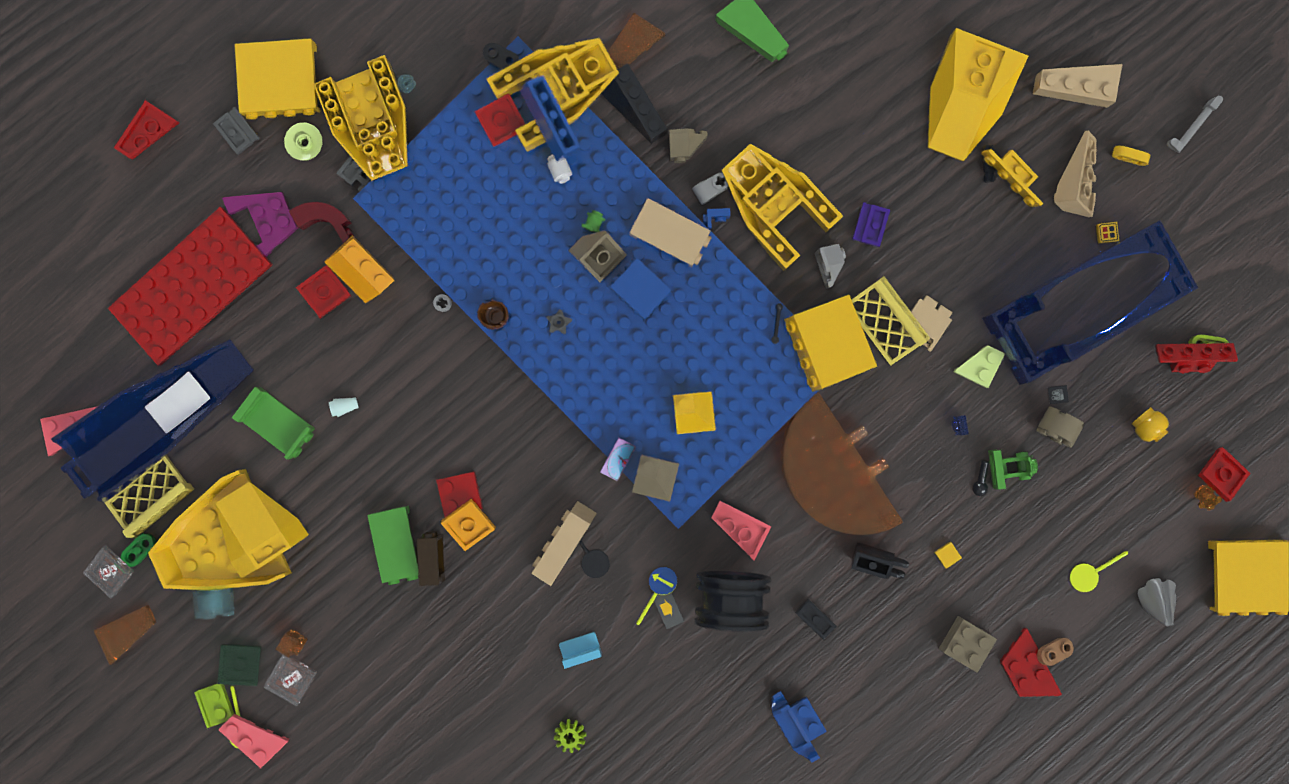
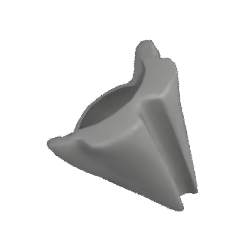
M1160 578L1147 581L1145 587L1138 590L1140 603L1148 614L1163 625H1173L1176 606V584L1171 580L1161 582Z

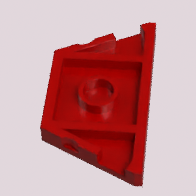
M1023 628L1016 642L1012 643L1009 651L1000 660L1017 695L1020 697L1061 696L1062 693L1047 665L1041 664L1037 658L1038 648L1027 628Z

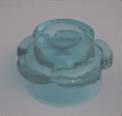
M409 74L401 75L397 81L399 90L404 93H410L416 86L414 78Z

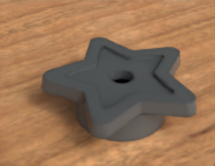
M561 309L558 310L556 315L547 316L548 321L551 323L550 333L558 330L566 334V325L572 321L571 318L564 317Z

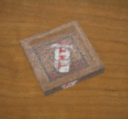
M104 546L83 574L111 599L116 596L134 571L110 548Z
M283 653L264 688L297 707L317 671Z

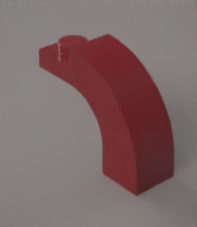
M307 202L289 210L296 225L302 230L318 222H328L335 228L343 243L352 235L354 236L352 230L349 227L346 228L352 224L350 219L343 212L329 204Z

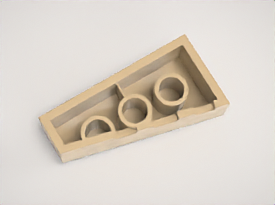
M1122 64L1043 69L1035 77L1033 94L1109 107L1116 102Z
M577 501L571 511L567 510L561 519L564 523L561 527L557 525L552 533L554 539L552 542L547 541L542 551L545 553L542 558L538 556L532 566L535 569L532 574L551 586L597 513Z

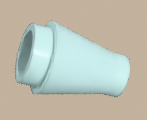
M356 397L333 399V401L329 402L332 416L339 417L359 408Z

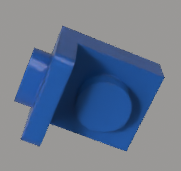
M730 208L707 209L706 214H703V224L711 231V219H715V222H726V219L730 218Z

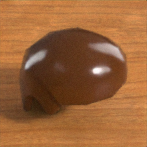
M491 300L487 303H482L477 311L481 324L491 330L502 328L509 319L507 307L499 301Z

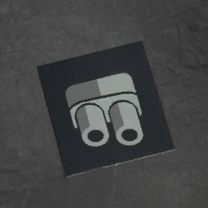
M1067 385L1048 387L1050 404L1069 402Z

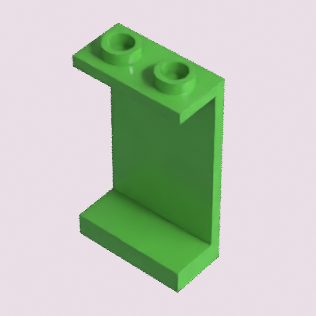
M254 387L232 417L235 421L246 424L283 452L285 459L298 457L302 451V445L305 442L308 443L314 435L312 433L315 429L313 426L261 387Z
M409 506L367 515L382 583L388 582V585L400 583L399 579L407 578V581L418 579V561L408 514L410 513Z

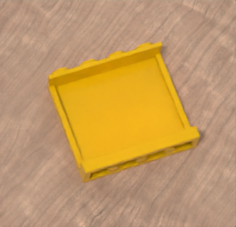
M312 39L235 44L239 113L246 117V119H258V116L276 118L277 115L284 114L286 117H294L298 113L310 116L315 115V112H321V109L317 106V93L313 85L316 83L314 52H317L316 43Z
M850 295L784 319L786 329L790 333L793 347L797 351L800 365L804 369L807 383L812 392L877 367Z
M1289 540L1208 541V549L1214 550L1215 607H1210V610L1217 612V615L1230 616V613L1235 612L1237 615L1242 616L1249 615V612H1256L1257 615H1269L1268 612H1275L1277 615H1288Z

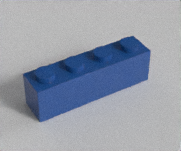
M544 75L527 81L520 92L555 160L558 162L574 155L581 146Z

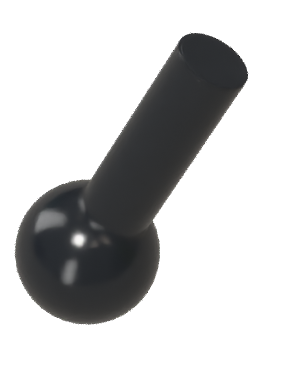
M986 460L981 461L978 481L972 487L974 494L977 496H984L988 492V486L985 482L989 461Z

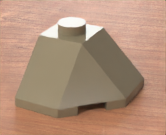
M689 128L669 130L670 161L684 163L686 160H689L707 140V131H699L700 134H696L694 129Z

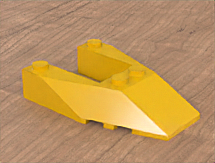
M600 38L576 42L572 45L555 46V48L546 50L539 49L488 77L487 81L496 98L499 99L508 93L512 95L521 90L527 81L544 75L570 125L581 116L619 72ZM535 120L515 130L527 152L546 142Z
M749 144L722 169V173L747 228L783 271L800 256L775 228L791 211L800 204L825 232L843 217L804 173L773 158L772 155L752 144Z

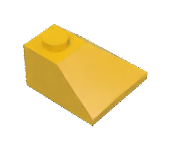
M712 392L673 395L677 434L716 430Z

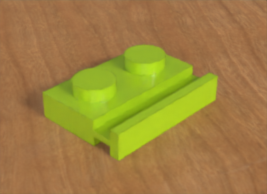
M223 681L194 692L207 728L226 722L234 714Z

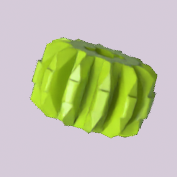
M567 719L566 724L560 722V728H555L557 734L554 735V740L558 741L557 747L563 745V752L567 748H569L570 753H573L574 748L579 751L581 749L580 744H585L583 738L587 734L582 731L584 729L583 725L577 727V720L574 721V724H571V720ZM569 733L573 734V737L571 739L567 738Z

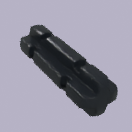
M984 145L982 152L988 149L994 151L993 145ZM983 157L984 182L992 183L995 181V173H993L995 168L988 165L984 160L985 157Z

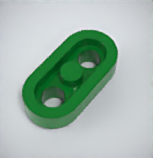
M151 534L139 535L122 552V563L127 567L139 565L156 544L155 537ZM145 540L149 541V546L145 545ZM132 553L136 556L135 560L131 558Z

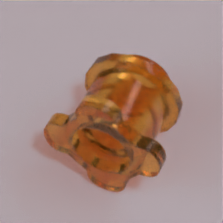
M1209 485L1198 487L1194 494L1200 500L1198 503L1199 508L1213 510L1218 503L1222 502L1221 496H1215L1214 490Z

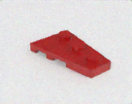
M145 100L114 148L133 160L180 122Z

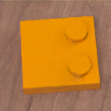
M472 499L441 520V525L464 551L495 530V525Z

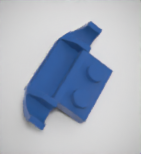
M779 691L772 696V714L792 749L812 763L820 757L811 740L827 731L807 697L790 706L782 692Z

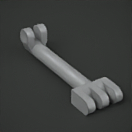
M1222 96L1210 99L1202 108L1204 110L1180 140L1173 138L1167 141V146L1173 151L1180 153L1211 112L1216 110L1222 103Z

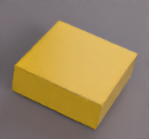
M952 542L947 543L934 552L945 569L962 559Z

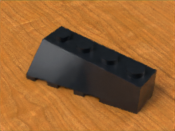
M628 63L617 69L619 74L601 94L651 144L667 135V127Z

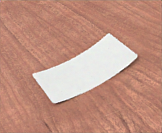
M187 372L175 384L147 404L145 408L165 433H168L210 399V396L191 373Z

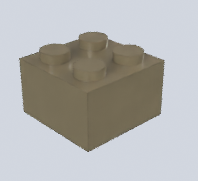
M957 616L939 649L978 673L997 639Z

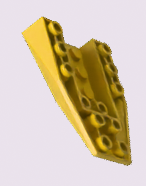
M956 28L950 35L930 87L927 148L964 161L1003 114L1028 55Z
M385 55L368 61L369 69L338 82L329 77L313 84L332 135L371 181L408 166L406 107L391 64Z

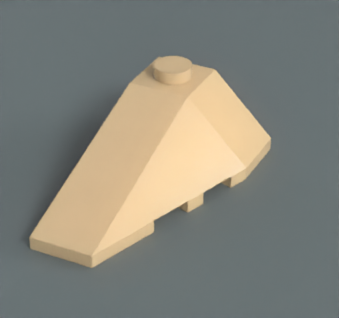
M1090 131L1084 132L1054 194V202L1062 211L1086 217H1093L1096 193H1092V182H1096V175H1094L1092 164L1096 163L1097 140Z

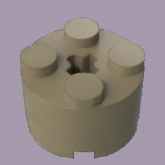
M1048 407L1036 432L1044 436L1048 435L1055 443L1072 448L1084 424L1068 413L1064 414L1059 409Z

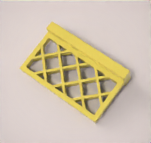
M885 276L852 299V303L856 301L865 302L863 312L856 311L864 331L890 366L929 340V335ZM875 288L879 293V301L869 300V291ZM868 303L878 304L877 314L866 312ZM881 305L888 306L891 309L890 316L880 315ZM866 316L876 317L875 327L867 326L865 323ZM879 318L889 320L888 329L878 328ZM892 321H899L903 325L902 332L891 330ZM877 331L888 333L886 342H880L876 338ZM890 334L901 335L900 345L889 343ZM904 336L912 337L916 344L911 347L903 346ZM888 347L899 348L898 356L892 359L888 354Z
M162 453L104 503L124 529L122 532L125 537L137 538L191 493L194 488L185 481L168 456ZM162 461L166 463L165 473L158 472V465ZM146 474H152L151 485L143 484ZM157 474L165 475L164 486H156ZM170 476H175L179 481L174 487H168ZM132 486H138L136 497H128L129 489ZM142 487H150L149 499L141 498ZM155 488H163L160 499H154ZM118 498H123L121 510L116 509L113 505V502ZM128 499L136 500L134 511L126 510ZM140 500L148 501V507L144 512H139ZM126 512L134 513L133 521L130 524L125 522Z

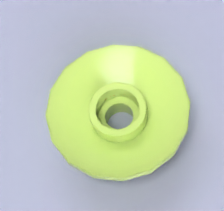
M297 123L291 126L284 138L287 152L293 158L300 161L316 157L323 145L320 131L309 123ZM304 140H308L307 146H303Z

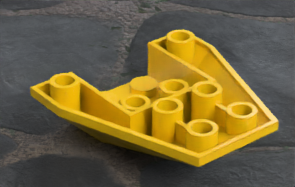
M250 481L215 503L230 562L241 578L259 569L309 535L297 517Z

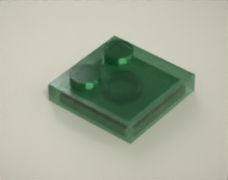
M222 644L217 684L257 686L262 646Z

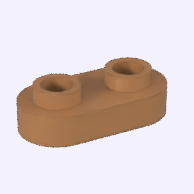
M1057 638L1040 647L1037 652V658L1043 665H1055L1072 655L1074 650L1073 644L1067 638Z

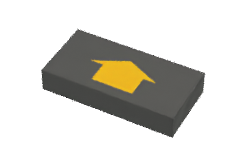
M658 594L654 601L666 629L684 622L673 594Z

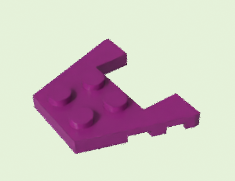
M282 192L222 198L230 215L246 208L249 209L262 240V243L256 246L266 257L277 245L284 242L298 229L289 213L291 209Z

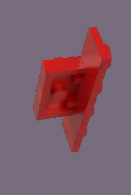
M1234 343L1156 344L1155 346L1159 363H1171V372L1207 373L1211 371L1217 362L1238 361Z

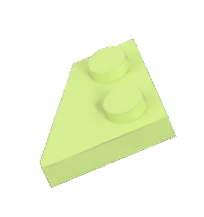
M987 345L961 366L957 367L954 373L985 388H989L1005 353Z

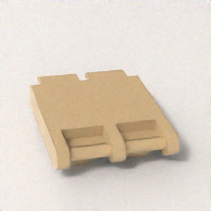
M925 296L923 300L919 299L911 313L930 338L927 342L930 345L928 343L923 345L931 352L951 323L952 319L949 317L952 312L942 305L935 309L938 302L929 296ZM903 325L900 326L899 332H902Z

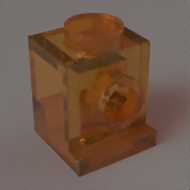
M291 629L285 633L276 650L288 658L293 654L298 656L308 639Z

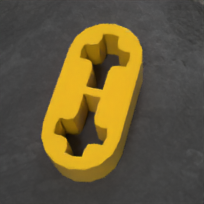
M1115 146L1112 157L1141 166L1148 165L1151 156L1147 152L1125 146Z

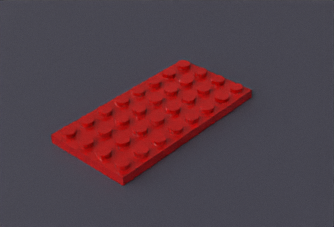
M219 207L108 309L158 366H161L273 264L225 209Z

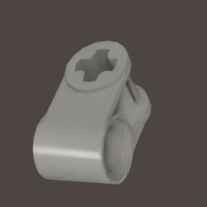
M717 173L692 188L701 205L709 202L728 188L726 180L723 187L716 185L718 178L725 180L723 173Z

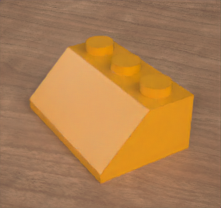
M353 235L324 261L365 303L381 294L394 281V277Z

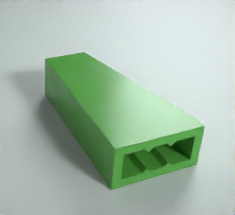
M734 0L716 14L715 21L769 61L773 62L776 59L779 61L787 55L788 43L754 0Z

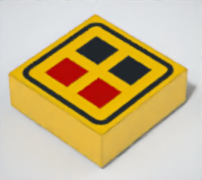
M1117 222L1096 224L1098 244L1119 241Z

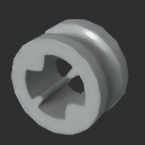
M440 294L434 298L433 305L438 311L446 312L451 308L452 301L448 296ZM441 298L447 301V305L445 304V308H442V306H438V302H441Z

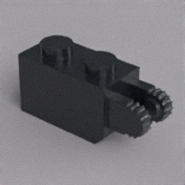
M857 542L852 556L851 569L888 579L890 576L900 579L905 577V572L893 568V565L908 568V561L895 557V553Z

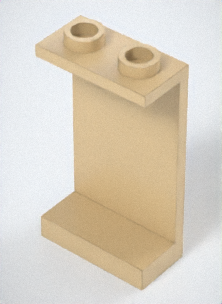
M648 198L630 231L631 237L639 238L689 264L691 268L694 264L698 265L703 255L700 253L702 247L707 248L712 238L709 236L710 230Z

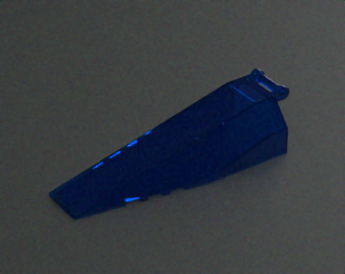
M228 340L205 351L203 354L192 357L180 365H175L163 373L156 374L144 382L137 383L117 393L51 438L54 443L61 446L73 458L64 464L61 470L69 475L81 491V496L84 499L97 491L99 497L96 499L99 502L105 503L166 456L254 370L232 341ZM187 372H190L210 396V399L168 433H165L146 410L145 406L175 384ZM76 465L79 466L92 483L90 487H87L74 470Z

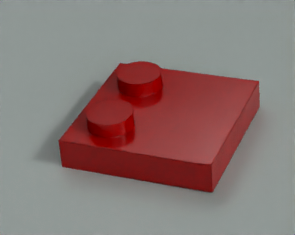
M509 93L474 112L493 147L517 135L515 130L526 125Z
M328 265L296 287L320 319L351 297V294Z
M1221 447L1215 451L1198 476L1225 502L1233 499L1251 473L1227 450Z
M475 471L436 480L444 517L450 515L470 499L480 509H483Z

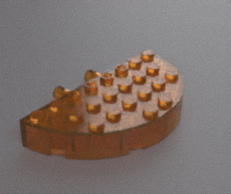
M817 392L793 415L785 430L782 441V469L785 482L793 498L816 521L843 533L855 535L875 534L903 523L875 479L876 475L890 468L888 463L886 464V460L882 457L871 466H866L854 447L856 442L868 436L867 431H864L865 428L861 425L851 433H845L820 393Z

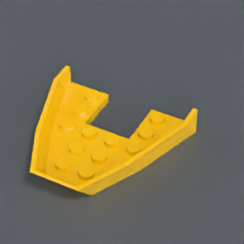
M246 469L237 470L220 478L175 519L148 552L163 588L215 590L265 585L292 573L283 553L243 578L239 576L230 562L215 503L249 481L251 482Z

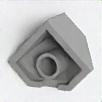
M839 244L819 248L814 253L826 289L833 286L845 263L846 254L843 247L840 248Z

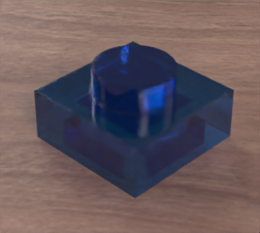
M966 415L953 416L952 428L956 435H968Z

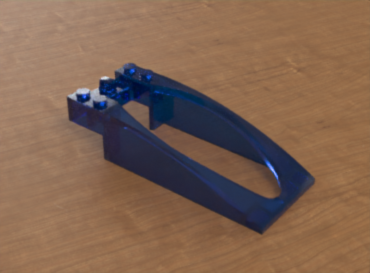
M1159 220L1037 286L982 319L991 335L995 334L1004 353H1006L1013 366L1010 368L1019 385L1032 382L1061 364L1076 360L1196 290L1198 286L1162 222ZM1157 253L1164 255L1168 259V271L1158 286L1127 315L1089 338L1069 345L1061 344L1046 348L1034 354L1017 324L1018 321L1032 313L1043 310L1045 305L1041 298L1057 284L1081 270L1108 260L1136 254Z

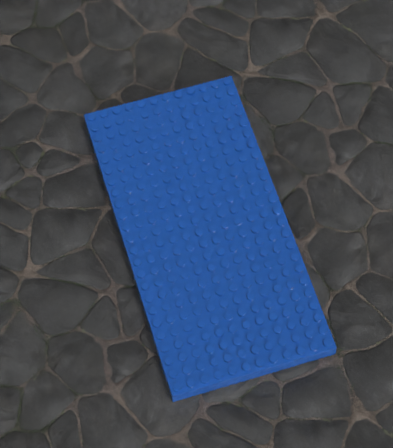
M519 37L515 38L506 47V49L515 53L519 60L533 53ZM508 59V60L506 61V63H507V64H512V63H513V60H512V59ZM489 64L407 145V167L370 181L353 199L607 457L610 455L618 438L636 446L623 470V473L633 483L635 482L641 454L679 463L671 500L666 501L646 496L679 529L819 391L812 392L809 387L804 369L800 365L797 351L793 347L790 333L786 329L784 319L793 316V314L711 231L709 236L712 238L707 248L702 247L700 253L703 255L698 265L694 264L692 268L689 267V264L655 246L630 236V231L647 198L706 229L708 228L589 107L577 120L570 124L581 147L574 155L566 158L572 175L570 180L565 183L555 182L547 165V158L553 154L547 142L527 152L518 135H515L493 147L474 113L497 100L487 78L501 71V69ZM520 90L510 95L525 124L535 120ZM592 210L602 213V218L605 219L600 226V232L606 231L627 254L601 282L590 274L568 251L582 236L594 233L581 227L587 220V212L591 213ZM638 258L672 290L646 320L611 289V280L617 274L622 275L626 271L624 267L631 259L635 261ZM491 300L502 302L509 312V319L506 325L496 330L484 327L477 315V311L482 303H487ZM780 303L783 305V309L780 313L778 329L779 342L773 344L771 338L774 337L777 313L775 306ZM561 309L564 317L571 318L572 321L566 325V334L558 330L550 333L551 323L548 321L547 316H554ZM712 392L716 430L677 434L673 395Z

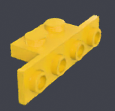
M992 149L984 150L981 153L985 157V162L993 166L998 171L997 174L1011 184V189L1024 198L1025 204L1030 207H1038L1043 204L1028 188L1038 176L1013 150H1009L1002 159Z

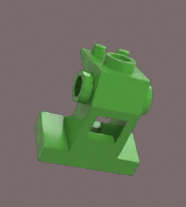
M1001 450L988 451L993 489H1006V478L1019 477V480H1028L1038 471L1037 459H1033V455H1028V452L1016 453V457L1002 458ZM1016 461L1018 472L1007 473L1006 463Z

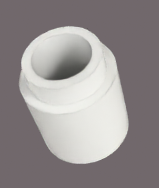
M553 155L547 158V165L554 181L560 184L569 181L572 172L566 158L557 162Z

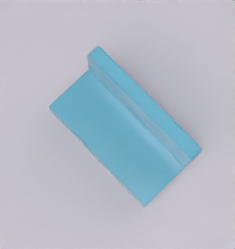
M595 632L559 643L564 669L602 656Z

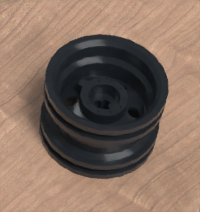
M703 571L697 573L696 577L700 582L696 583V588L703 591L702 606L695 608V614L698 617L695 618L694 623L697 626L723 631H760L769 628V622L766 619L769 618L770 613L763 610V594L771 592L770 586H767L771 582L770 576L740 571Z

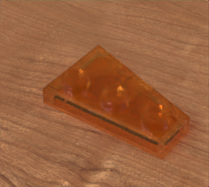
M633 13L608 51V54L616 68L619 69L627 63L628 65L632 63L645 50L647 51L659 39L661 40L665 37L666 33Z

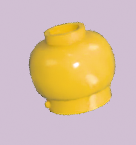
M1150 407L1132 425L1135 427L1137 436L1143 441L1151 442L1154 440L1158 442L1168 433L1166 429L1169 426V421L1163 413L1154 411Z

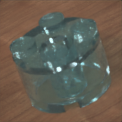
M233 588L197 590L192 592L195 619H213L218 615H234Z

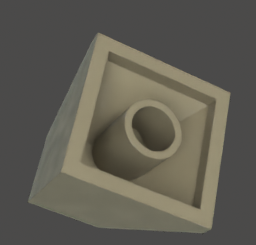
M606 231L582 236L568 250L599 282L627 256Z
M641 454L632 492L670 501L679 463Z

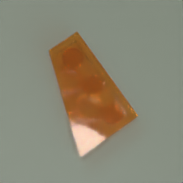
M149 605L94 630L109 665L117 661L133 643L156 623Z

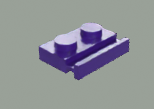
M863 202L852 240L880 247L890 209Z

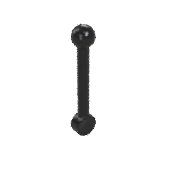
M780 303L775 306L777 313L774 337L771 338L773 344L779 342L778 329L780 313L783 309V305Z

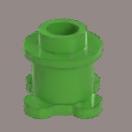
M592 210L591 213L587 212V220L581 227L594 233L600 232L599 229L602 221H605L602 218L603 214Z

